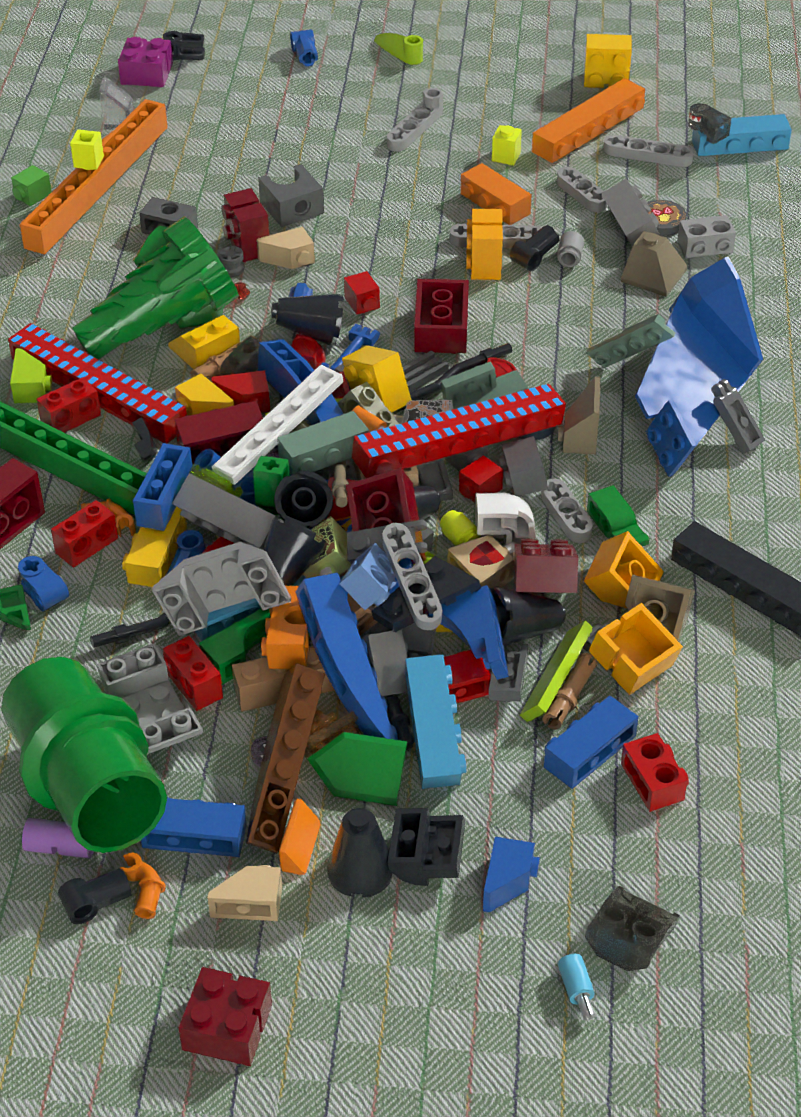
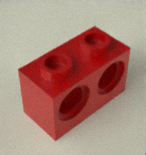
M84 377L36 399L40 421L64 433L101 416L98 391Z
M97 500L51 528L55 554L73 568L118 539L115 514Z
M190 636L162 648L169 678L196 712L223 698L220 672Z
M658 733L623 744L621 765L649 812L685 800L686 787L689 785L688 775L683 767L678 766L670 745L665 744Z

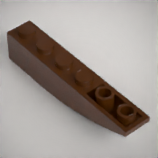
M296 663L284 675L261 761L246 844L276 854L279 852L325 673Z

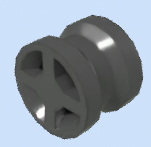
M227 246L220 249L218 257L230 277L242 274L244 272L242 249L236 246Z

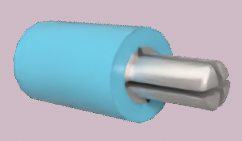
M580 954L566 955L557 964L569 1000L572 1004L579 1005L584 1020H591L595 1017L590 1000L594 997L595 992L584 960Z

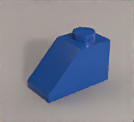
M495 837L484 888V912H491L529 890L531 877L537 878L540 857H534L535 843Z

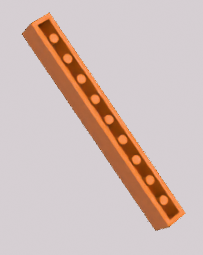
M145 99L102 142L104 157L97 170L75 168L20 223L24 249L45 255L168 128L165 104Z

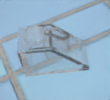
M102 78L99 92L104 129L114 130L137 107L133 106V98L110 79Z

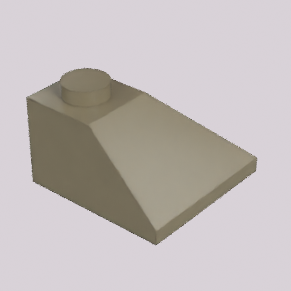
M644 231L633 244L621 276V282L667 297L686 272L687 264L667 238Z
M600 377L592 379L565 413L564 425H559L558 441L563 442V453L596 455L600 413Z

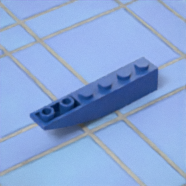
M284 339L259 342L258 371L265 370L267 381L284 398L314 371L311 365ZM330 394L306 419L312 425L343 415V412L333 395Z
M332 573L303 579L296 590V595L314 649L339 699L364 735L397 740L396 729L390 724L387 716L386 700L380 695L377 687L376 671L370 666L367 658L366 642L360 638L357 629V616L350 609L347 600L348 592L339 584L341 582L339 574Z

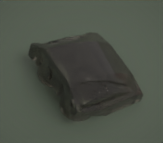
M618 886L605 899L600 910L588 925L585 938L596 956L626 971L646 969L649 967L652 958L661 944L674 930L680 915L675 912L672 914Z

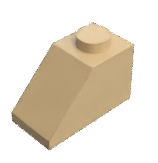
M303 227L257 239L258 260L260 262L289 269L315 263L314 242Z
M268 865L246 866L208 892L210 918L278 921L282 894L281 868Z

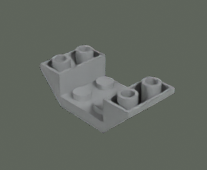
M242 542L184 559L152 588V592L178 636L207 628L209 612L256 598L262 610L291 602V596L267 552Z
M155 643L97 664L106 694L121 697L136 712L139 725L149 745L148 754L203 733V729L191 707L184 709L170 684L166 662Z

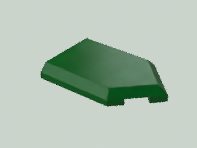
M343 732L307 760L334 797L397 806L408 742Z

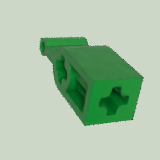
M260 456L253 470L255 504L273 515H278L274 504L276 488L282 479L286 476L289 477V459Z
M614 485L588 493L587 513L607 538L610 539L628 531L642 547L649 545L650 539L648 535L638 526L634 511Z

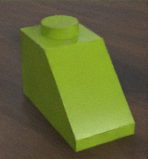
M21 348L15 350L10 381L14 404L37 403V398L52 391V377L47 376L45 364Z

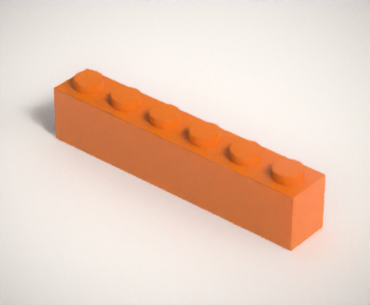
M626 78L620 80L534 131L532 153L551 163L556 162L643 109L645 104V88Z

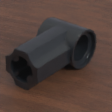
M549 225L543 226L526 242L522 240L517 241L512 246L509 257L525 269L534 271L542 262L543 255L560 241L559 235L553 227Z
M118 868L89 881H85L82 878L71 879L59 888L58 896L71 923L83 924L92 920L97 915L99 909L132 896V892L123 869Z

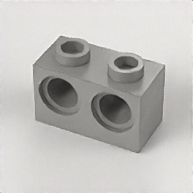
M727 215L681 220L677 241L685 258L733 253L736 231Z

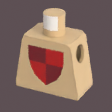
M487 535L449 548L447 562L478 579L481 587L488 585L489 588L503 587L514 576V544L516 543L511 542L502 547L492 536Z

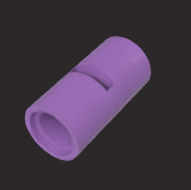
M28 818L25 822L22 834V848L24 851L47 854L58 852L59 855L88 859L92 857L94 851L87 850L79 844L65 822Z

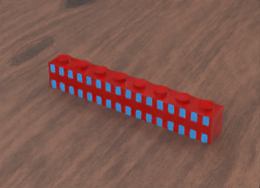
M32 323L8 338L11 358L13 360L15 350L17 348L23 349L45 364L47 376H51L52 382L61 387L84 377L98 391L101 409L132 426V422L142 417L151 436L162 443L168 444L176 437L175 419L187 415L186 407L180 402L170 399L161 392L146 386L141 381L133 379L122 371L109 366L102 360L96 359L85 353L82 349L72 346L63 339H59Z
M545 384L354 436L351 458L366 478L398 468H410L562 425L566 402L550 384Z

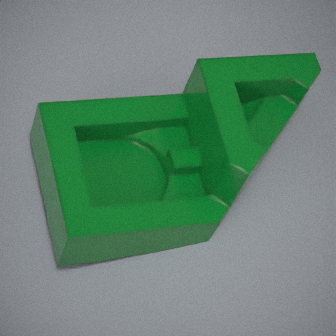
M23 585L1 588L0 620L24 630H31Z

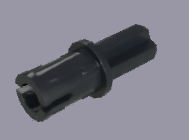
M388 696L386 697L389 703V707L387 706V716L390 724L396 729L397 740L408 742L406 750L409 751L413 748L412 744L415 741L409 728L410 719L404 714L399 698Z

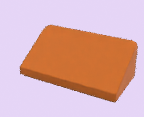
M297 799L294 802L279 849L280 868L282 871L305 875L321 825L318 817L302 799Z

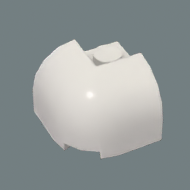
M507 493L475 494V525L477 526V535H481V537L488 535L493 538H504L505 545L511 542L521 544V539H535L534 517L527 502L518 496Z

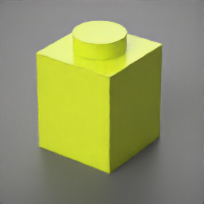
M499 125L492 137L493 162L515 165L521 153L522 129L513 128L509 125Z
M77 129L70 142L74 168L97 170L104 157L101 132Z

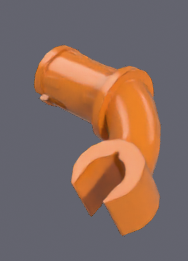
M111 499L100 502L115 514L117 533L120 537L121 530L125 526L129 527L131 536L136 533L133 517L121 506L112 502ZM82 503L81 509H83L90 503Z
M134 852L128 853L123 857L127 865L132 867L120 868L123 869L128 881L135 882L140 880L139 886L141 890L134 908L135 915L144 919H152L156 915L160 894L165 891L166 884L161 881L160 876L152 866L142 861L140 855Z

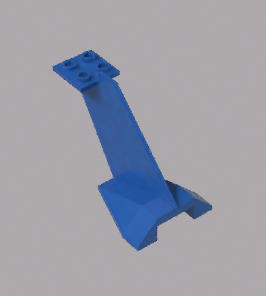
M729 257L719 260L692 276L669 308L670 316L666 325L675 332V336L657 344L635 395L645 418H655L645 432L668 477L676 473L720 416L713 402L715 397L711 387L722 379H726L731 387H735L739 392L763 361L741 279Z

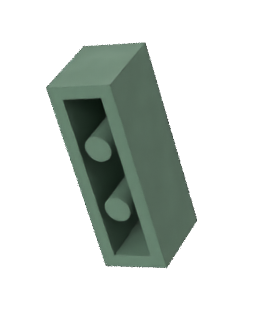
M351 411L278 437L279 458L289 459L290 475L296 474L299 471L315 472L351 459L354 436L368 433L369 429L358 415Z

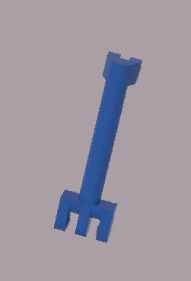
M355 324L349 331V340L352 342L330 369L335 371V368L343 363V357L359 350L362 345L373 347L379 339L380 331L373 330L371 332L370 328L364 327L362 329L361 325ZM324 362L321 364V365H323V366L329 368V364L324 363Z

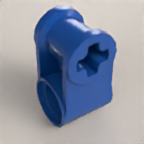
M28 556L19 562L18 571L23 577L21 581L23 590L33 600L39 610L44 612L69 597L68 588L62 578L55 574L43 559L37 556Z

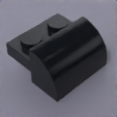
M396 808L387 862L390 871L400 880L420 886H428L429 878H459L465 831L464 816H431L428 808Z

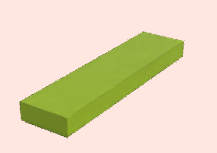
M586 620L566 632L520 713V716L526 722L543 715L550 707L592 632L593 627Z

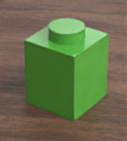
M34 165L11 177L13 195L17 200L29 206L44 199L52 192L49 174Z

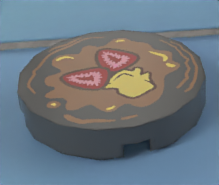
M652 200L647 202L651 209L648 214L653 212L660 223L656 227L660 235H672L679 231L680 221L687 218V213L681 205L669 200Z

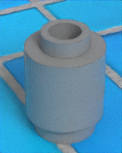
M569 231L560 237L557 258L561 265L574 267L580 262L584 248V238L582 235Z

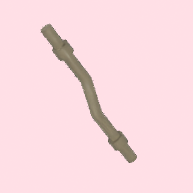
M346 460L335 464L334 482L332 484V494L335 497L336 505L341 508L345 507L348 502L346 484L349 483L346 480Z

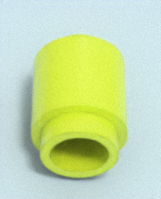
M451 510L440 520L442 533L455 546L481 537V535H477V526L462 512Z

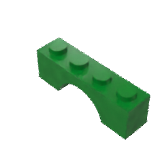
M261 608L199 643V648L220 672L222 685L233 679L232 665L246 662V655L249 650L261 642L263 637H267L265 623L266 618H271L269 609L262 610Z

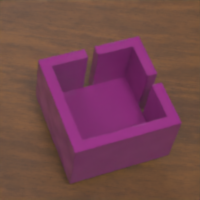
M140 37L127 38L118 59L120 84L164 87L173 65L171 40L154 38L151 41H147V39Z

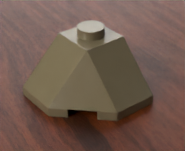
M632 575L625 605L630 611L642 603L679 642L689 616L695 590Z

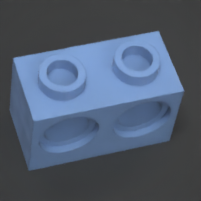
M374 543L353 561L339 584L366 610L372 604L376 606L382 604L389 597V591L396 585L397 581L386 553Z

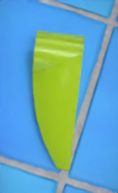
M396 33L376 35L374 42L399 60L410 65H417L423 62L422 37L417 35L406 37Z

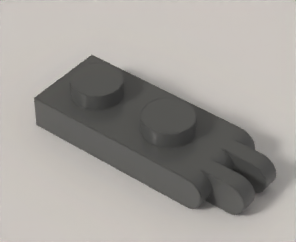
M722 379L711 387L715 397L713 402L742 454L751 451L764 442L765 438L738 390L735 387H731L726 379Z

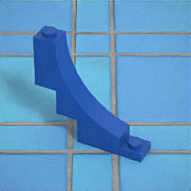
M410 558L402 559L398 562L399 566L405 569L414 566ZM398 581L389 591L390 594L399 587ZM488 585L482 586L480 590L472 594L468 590L457 596V601L448 606L444 603L441 604V625L460 637L470 648L476 659L483 658L485 668L492 669L497 680L509 677L496 603ZM429 613L427 617H433V614Z

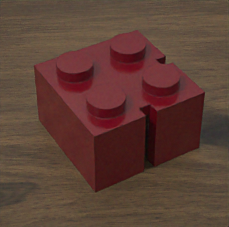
M252 188L224 194V205L221 206L223 218L226 220V225L223 226L226 240L231 241V246L242 249L243 262L258 259L257 239L269 236L267 212L262 204L259 203V199Z
M202 967L178 1027L182 1050L251 1067L261 1039L260 1032H263L272 1008L270 982L239 975L237 981H234L232 973Z

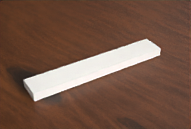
M320 365L212 466L213 474L235 485L257 464L260 456H266L278 444V437L289 434L343 383L342 374Z

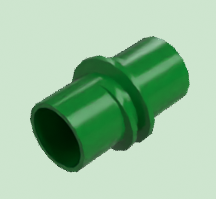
M65 657L44 658L26 666L11 680L3 693L1 711L8 728L21 748L19 773L27 793L44 808L58 811L75 840L87 850L107 853L123 850L141 841L156 827L163 816L167 794L164 783L147 760L149 745L139 725L136 712L121 697L103 693L88 670L76 660Z

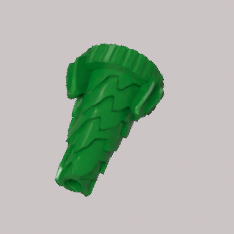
M183 216L169 227L158 226L152 231L133 259L137 268L125 276L126 281L114 288L104 301L90 310L91 315L80 321L72 329L86 352L96 359H101L121 344L133 341L144 334L148 336L168 322L171 325L176 323L179 329L206 324L222 316L224 307L238 298L239 294L230 275L196 226Z

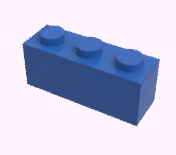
M162 444L133 499L137 526L161 531L165 530L176 508L172 504L188 474L193 475L191 450L189 447Z
M608 696L601 703H595L580 720H574L564 733L558 738H552L546 744L544 749V768L573 789L623 748V744L630 742L636 737L639 716L612 696Z
M167 797L165 812L156 827L141 840L142 848L240 857L247 826L245 805Z

